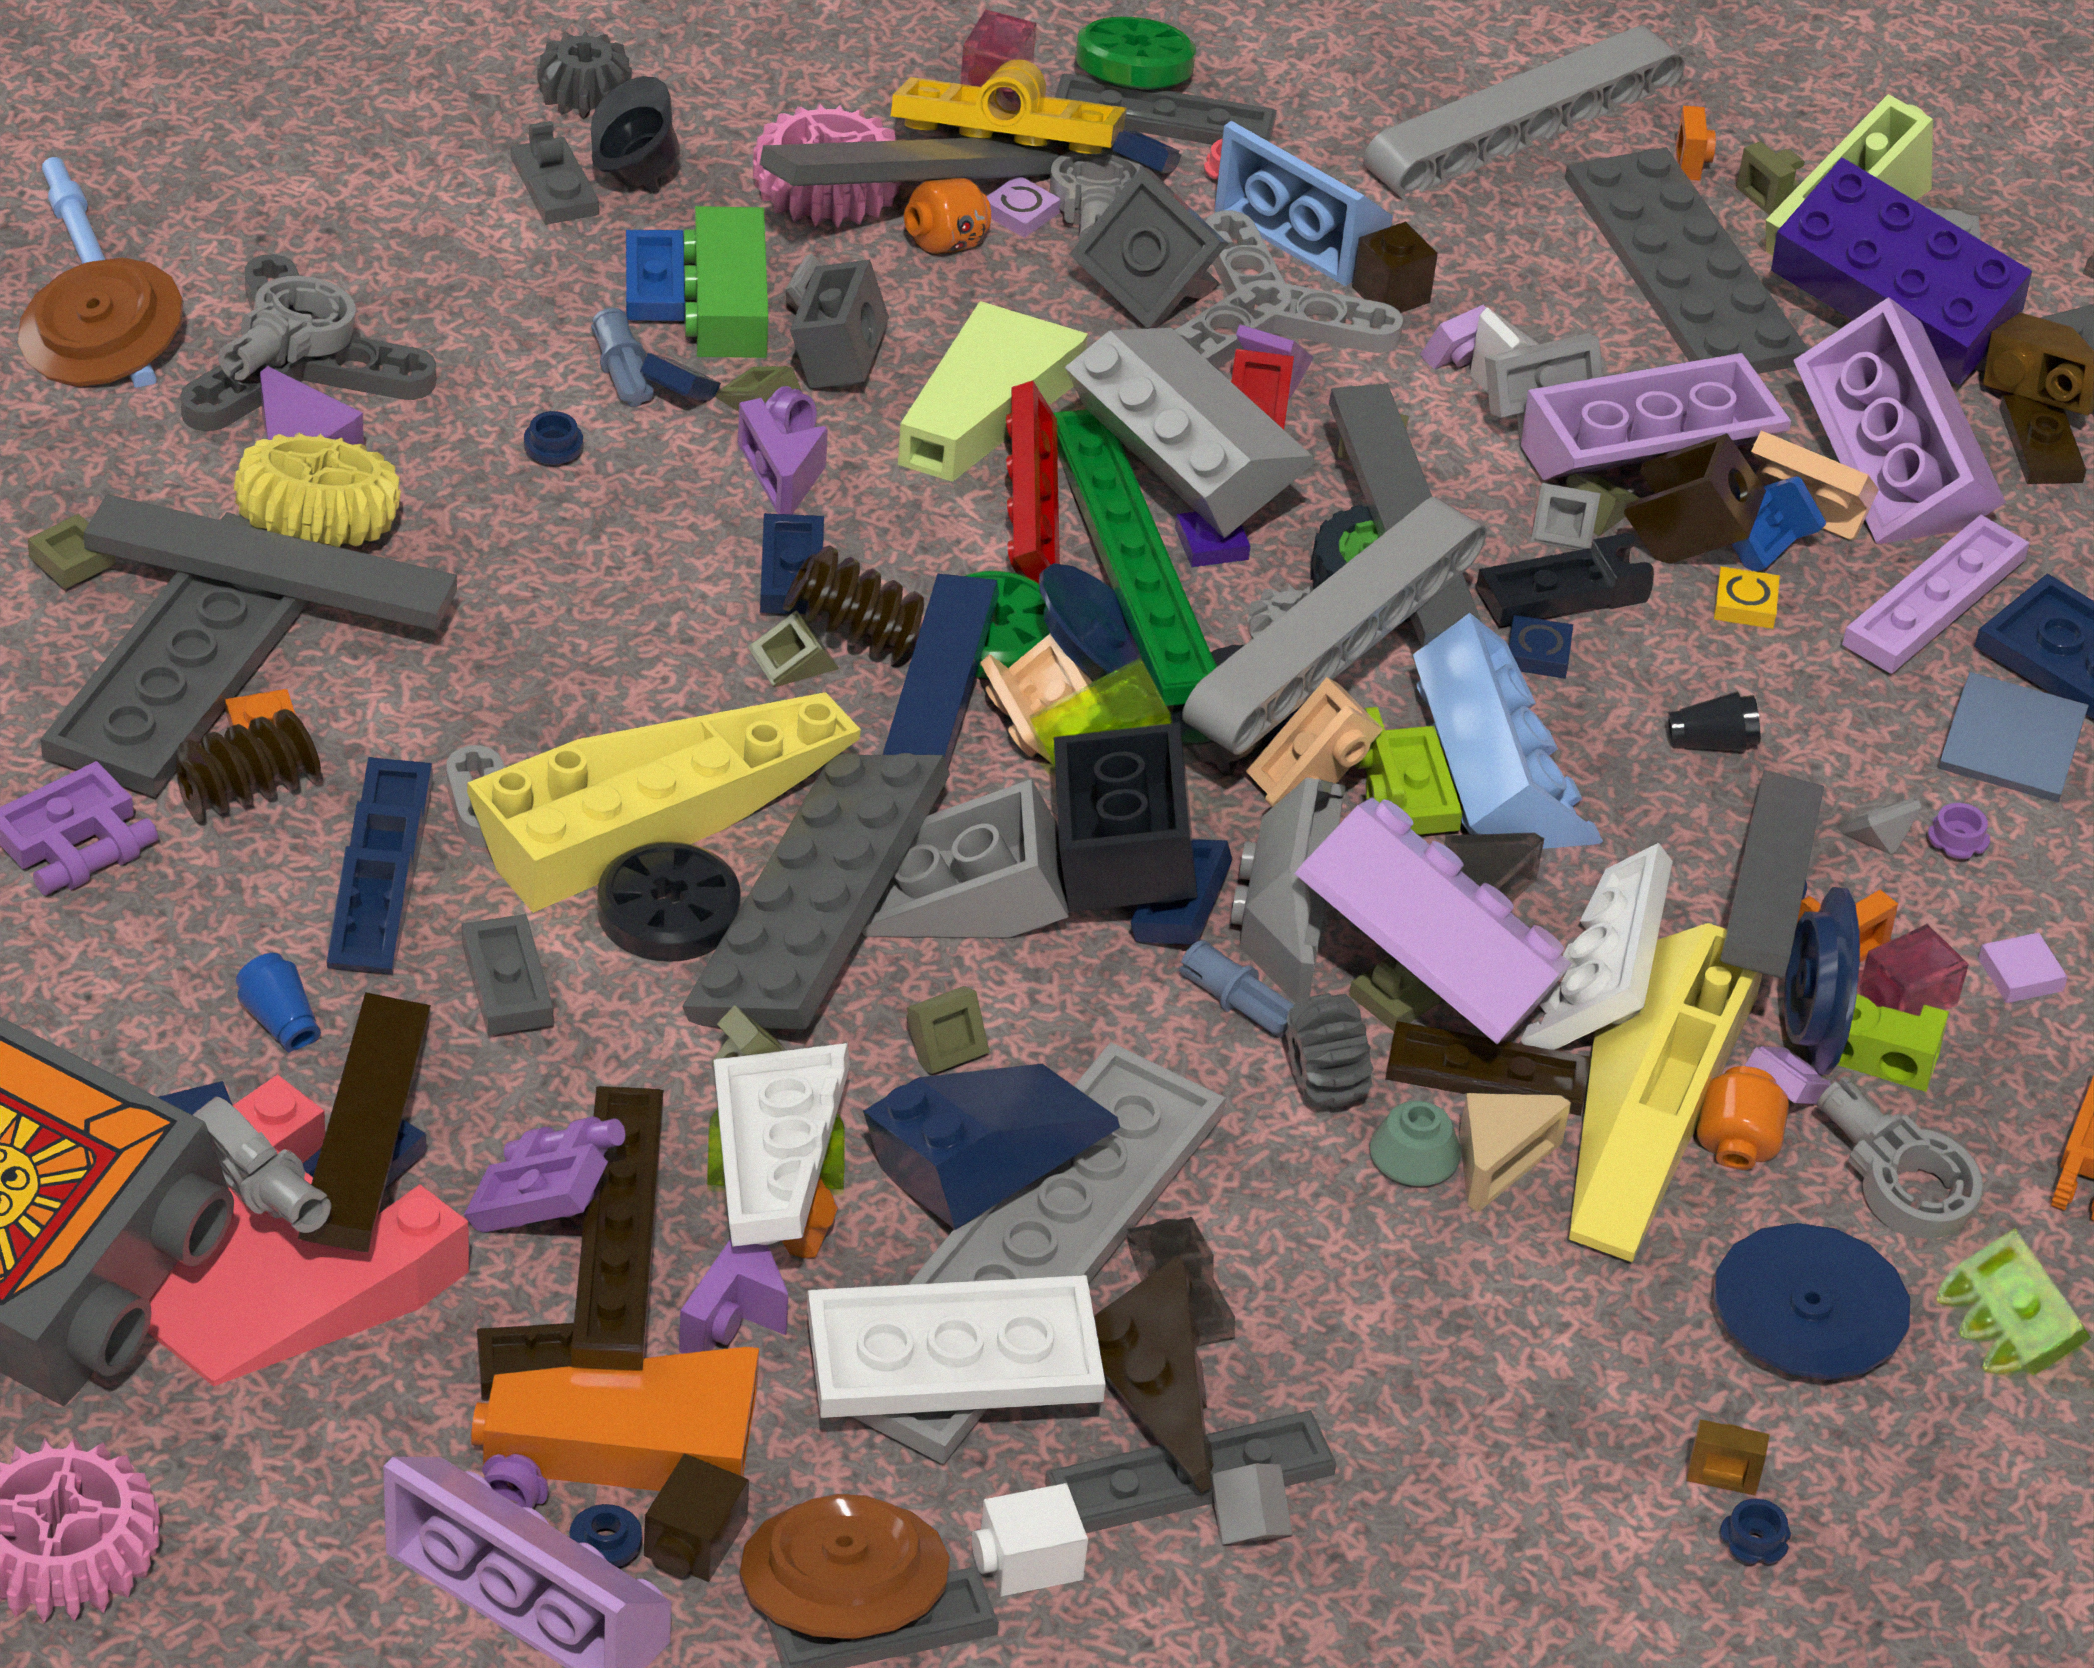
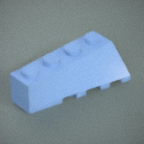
M1468 613L1413 654L1421 679L1417 682V689L1431 709L1435 721L1431 726H1435L1440 745L1444 749L1449 763L1448 770L1454 788L1459 793L1464 808L1462 809L1461 821L1467 831L1477 841L1483 842L1488 840L1502 852L1595 845L1603 842L1595 824L1591 821H1584L1575 812L1573 806L1581 801L1582 797L1574 780L1568 776L1564 778L1557 764L1549 756L1558 750V747L1550 731L1545 728L1537 715L1530 710L1536 702L1505 640L1471 613Z

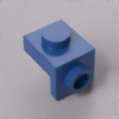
M1798 476L1763 486L1766 493L1749 538L1732 544L1745 568L1755 572L1766 569L1797 538L1817 533L1826 525V520L1803 480Z

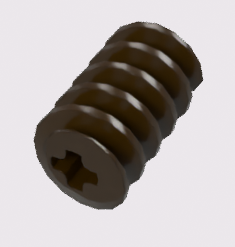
M831 545L823 547L817 554L813 553L810 555L795 576L787 592L783 609L789 612L802 599L807 602L805 621L811 623L819 614L825 611L829 613L826 626L827 633L832 635L846 622L850 625L848 644L854 646L865 634L872 636L869 655L876 657L889 645L893 648L890 666L894 665L902 657L917 633L924 609V597L914 591L902 598L903 586L896 580L888 581L881 587V574L873 568L866 570L859 576L860 563L857 559L853 557L845 558L838 564V551Z
M288 709L275 712L271 721L263 716L250 721L248 729L240 724L233 725L227 728L224 737L217 732H212L203 736L201 744L192 739L179 744L176 754L177 781L180 794L186 808L196 822L204 820L203 801L209 800L213 808L220 815L228 812L227 793L233 792L241 806L245 807L251 804V785L256 784L263 796L269 799L275 796V777L279 776L287 789L293 791L299 788L298 770L303 769L313 784L319 782L321 776L320 760L313 740L302 721Z

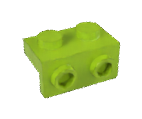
M1378 707L1364 708L1383 728L1381 733L1371 743L1366 756L1355 764L1357 769H1365L1367 773L1366 799L1368 800L1373 797L1379 803L1386 799L1399 806L1413 820L1414 824L1410 829L1417 835L1460 831L1462 810L1435 726L1385 730Z

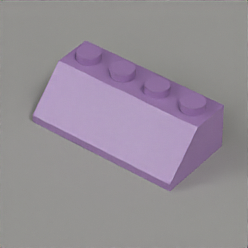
M1888 297L1793 360L1839 462L1868 474L1879 489L1865 518L1877 544L1961 531L1979 515L1986 516L2006 503L1921 321Z
M1743 353L1530 389L1527 394L1521 447L1541 478L1549 480L1566 477L1574 473H1588L1643 463L1726 433L1729 434L1736 446L1752 444L1756 442L1761 430L1774 436L1789 431L1791 420Z
M1373 797L1362 802L1319 845L1294 874L1496 1044L1500 1043L1523 1024L1572 965L1561 955L1564 951L1563 945L1542 927L1533 925L1530 929L1511 913L1514 908L1512 902L1498 889L1487 883H1483L1480 887L1460 871L1464 864L1453 851L1437 841H1433L1429 845L1410 828L1414 824L1413 820L1399 806L1386 799L1379 803Z
M392 1457L383 1466L386 1553L565 1668H646L670 1643L671 1601L665 1598L655 1585L644 1579L636 1580L609 1563L595 1547L587 1543H577L550 1526L547 1520L536 1510L529 1507H520L494 1491L489 1483L480 1475L471 1471L464 1472L442 1457Z

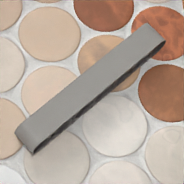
M1645 26L1634 27L1382 131L1366 148L1363 157L1364 166L1399 197L1406 199L1408 197L1405 194L1417 189L1423 192L1449 181L1448 176L1460 171L1466 174L1492 163L1491 158L1501 154L1507 157L1535 145L1532 141L1541 137L1552 138L1576 128L1573 124L1584 119L1590 122L1616 111L1615 106L1625 102L1633 104L1657 94L1654 90L1666 85L1670 88L1675 86L1683 75L1685 59L1682 54Z
M1430 497L1205 676L1193 689L1185 703L1183 721L1233 754L1238 755L1245 752L1305 703L1326 677L1333 680L1466 571L1475 561L1484 545L1487 535L1486 527L1437 497Z

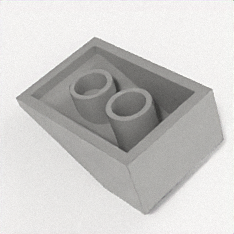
M1030 779L926 816L861 931L863 935L869 937L1010 938L1068 918V903L1060 855L1059 826L1033 780Z

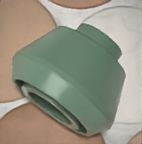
M1408 1101L1396 1106L1376 1128L1371 1137L1370 1154L1378 1169L1390 1179L1408 1186L1423 1187L1440 1183L1456 1171L1461 1159V1146L1452 1121L1443 1109L1425 1101Z

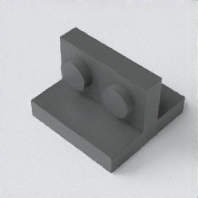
M1140 167L1069 255L1149 329L1159 327L1185 296L1202 299L1214 289L1219 282L1207 269L1229 243L1150 169Z

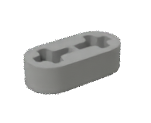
M481 745L465 746L451 753L446 766L447 790L462 838L471 845L488 848L467 793V782L473 781L469 771H478L479 775L483 777L501 770L505 766L502 758L496 751Z

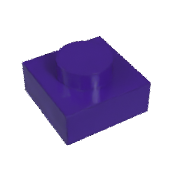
M1197 512L1176 514L1175 530L1191 567L1249 560L1251 546L1242 525L1224 538Z

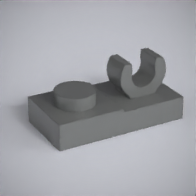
M552 121L531 124L529 126L530 143L511 146V160L544 224L548 225L599 215V199L582 167L580 168L565 137H553L554 128Z

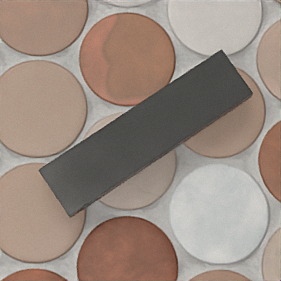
M1065 73L1061 75L1055 98L1125 107L1124 130L1211 145L1223 139L1224 125L1230 121L1270 142L1277 110L1272 108L1160 89L1126 88L1095 78Z
M1312 1410L1206 1434L1211 1442L1214 1464L1210 1475L1255 1463L1281 1464L1285 1487L1335 1475L1337 1463ZM1161 1445L1048 1470L1045 1476L1046 1487L1067 1483L1086 1533L1214 1503L1212 1486L1201 1494Z

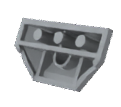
M1307 777L1262 817L1257 843L1245 841L1239 879L1250 880L1249 887L1236 886L1230 922L1243 925L1240 948L1294 1003L1307 1001L1310 997L1326 900L1294 873L1340 824L1345 785Z

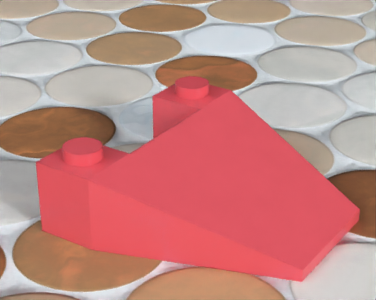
M278 1074L232 1105L258 1133L262 1132L277 1151V1154L283 1149L292 1151L304 1163L322 1147L325 1137L324 1110ZM305 1172L304 1179L311 1184L313 1177ZM419 1184L378 1214L369 1251L360 1252L298 1239L299 1231L291 1226L292 1224L285 1218H273L266 1211L262 1214L254 1213L228 1187L234 1198V1209L229 1227L215 1251L201 1264L188 1266L180 1261L177 1262L148 1300L151 1305V1321L147 1333L214 1387L420 1309L469 1272L468 1221Z

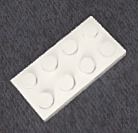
M1087 1275L808 1290L807 1313L821 1418L1103 1402L1105 1378Z

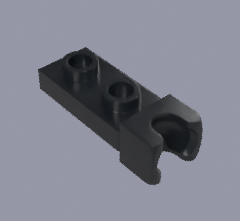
M1623 533L1593 539L1591 549L1587 548L1479 569L1476 588L1498 625L1503 626L1512 624L1513 615L1539 619L1608 605L1609 609L1646 603L1653 587L1654 569L1647 562L1630 564V551L1634 546L1635 537L1631 534Z

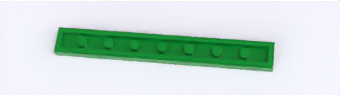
M1087 409L1053 412L1057 418V449L1059 459L1161 706L1185 704L1196 685L1217 666L1120 440Z

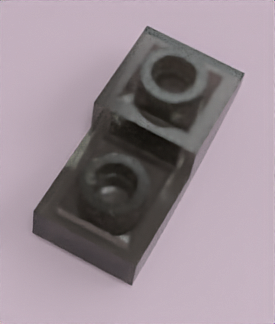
M1193 1217L1178 1220L1163 1219L1154 1224L1128 1228L1127 1241L1141 1282L1178 1255L1184 1260L1193 1277L1194 1287L1190 1288L1192 1314L1198 1323L1200 1339L1198 1346L1234 1340L1235 1315L1213 1278L1214 1255Z

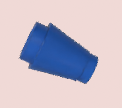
M267 953L254 958L243 966L236 977V984L239 988L237 998L270 1034L283 1045L284 1049L290 1053L316 1042L320 1037L321 1030L316 1023L296 965L291 961H285L278 953Z

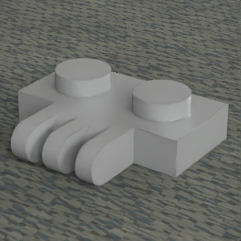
M1589 333L1485 357L1490 413L1501 418L1517 414L1519 437L1521 439L1528 390L1603 377L1599 337Z

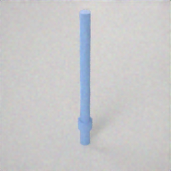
M51 157L45 160L42 164V171L50 187L48 200L55 216L58 219L63 218L82 264L106 260L85 213L88 204L80 185L71 180L62 159ZM150 363L142 370L130 374L135 388L155 384L157 380Z

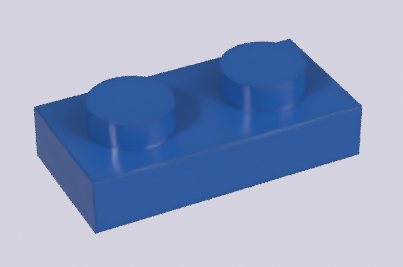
M626 230V316L628 320L684 321L683 230Z

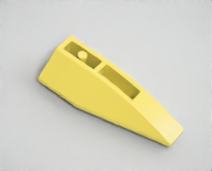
M824 692L577 739L467 782V793L496 870L534 913L598 885L599 879L607 865L616 857L631 849L654 842L670 841L692 844L728 828L806 779L858 741L861 729Z
M1706 923L1658 939L1644 1007L1625 1023L1617 1025L1610 1023L1595 1030L1569 1240L1633 1263L1697 1127L1700 1110L1710 1081L1721 1075L1758 996L1763 973L1725 964L1723 961H1720L1727 929Z

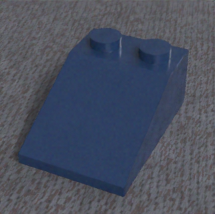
M1043 1063L918 1077L906 1085L893 1089L885 1098L863 1110L881 1169L894 1183L955 1230L1120 1128L1117 1116Z

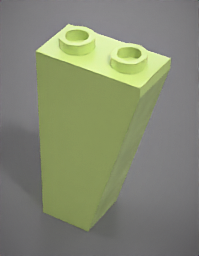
M1888 94L1766 219V252L1773 256L1777 231L1841 157L1915 201L1932 189L1933 119L1917 106L1907 105Z
M980 301L900 423L898 465L953 482L1010 437L1006 426V415L1012 413L1011 387L1033 380L1047 404L1051 405L1074 386L1065 366L1087 349L1088 333Z

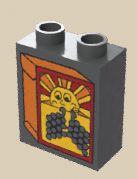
M0 1017V1373L64 1407L81 1390L94 1371L107 1377L113 1376L130 1363L140 1349L149 1329L151 1305L148 1300L178 1261L188 1266H197L215 1251L229 1227L233 1215L234 1198L228 1189L205 1121Z

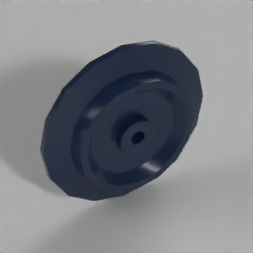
M1053 563L1039 574V590L1046 603L1044 621L1051 636L1063 652L1085 673L1112 690L1124 694H1134L1139 690L1148 695H1157L1115 591L1098 578L1074 566Z
M1832 887L1822 900L1818 912H1804L1796 926L1785 976L1784 1015L1788 1036L1792 1043L1805 1045L1809 1064L1817 1073L1829 1075L1840 1061L1849 1037L1857 996L1860 966L1859 924L1856 904L1848 888Z
M1802 1223L1761 1228L1733 1244L1716 1270L1714 1304L1726 1331L1754 1358L1788 1374L1827 1380L1865 1374L1893 1357L1909 1331L1910 1296L1897 1269L1870 1244L1835 1228Z

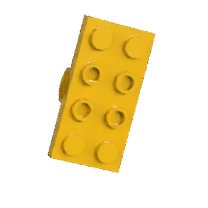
M1017 59L1001 65L982 87L910 77L893 94L890 116L905 118L904 125L913 129L937 130L938 123L960 126L959 133L968 137L991 138L993 131L1014 134V141L1024 145L1045 146L1047 145V139L1069 142V149L1075 152L1100 154L1102 153V147L1111 148L1119 132L1124 130L1126 108L1045 96L1046 82L1040 69L1029 61ZM1002 87L1013 89L1019 95L1021 104H1014L1008 101L1003 95Z

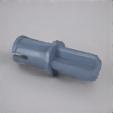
M606 308L599 311L592 319L591 329L602 351L600 355L601 368L604 373L611 374L621 400L627 401L630 407L640 406L642 402L651 400L653 396V387L650 379L642 376L643 373L640 372L646 358V352L642 344L634 339L624 311L619 308Z
M1203 939L1194 943L1187 950L1181 961L1184 965L1179 968L1182 976L1213 994L1214 997L1220 1000V1006L1224 1011L1229 1012L1235 1007L1276 1037L1282 1038L1286 1036L1285 1032L1288 1029L1286 1018L1294 1004L1260 982L1257 969L1249 965L1242 967Z

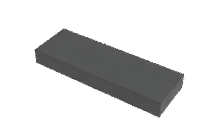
M977 1566L948 1572L946 1590L930 1610L895 1631L856 1639L817 1637L779 1625L767 1616V1625L782 1668H847L998 1635L999 1625Z

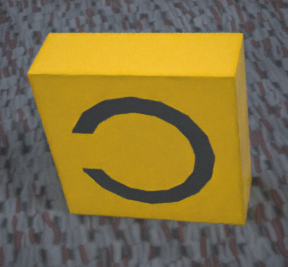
M1720 566L1714 620L1773 629L1777 614L1780 575Z

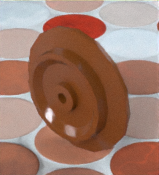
M123 257L86 262L58 275L34 295L20 317L17 343L27 364L49 380L76 387L111 383L142 370L168 348L181 327L184 301L172 276L150 262Z
M835 1494L810 1499L764 1521L744 1544L740 1579L750 1602L775 1623L811 1636L856 1639L895 1631L926 1614L946 1590L950 1556L938 1531L912 1511L867 1495Z

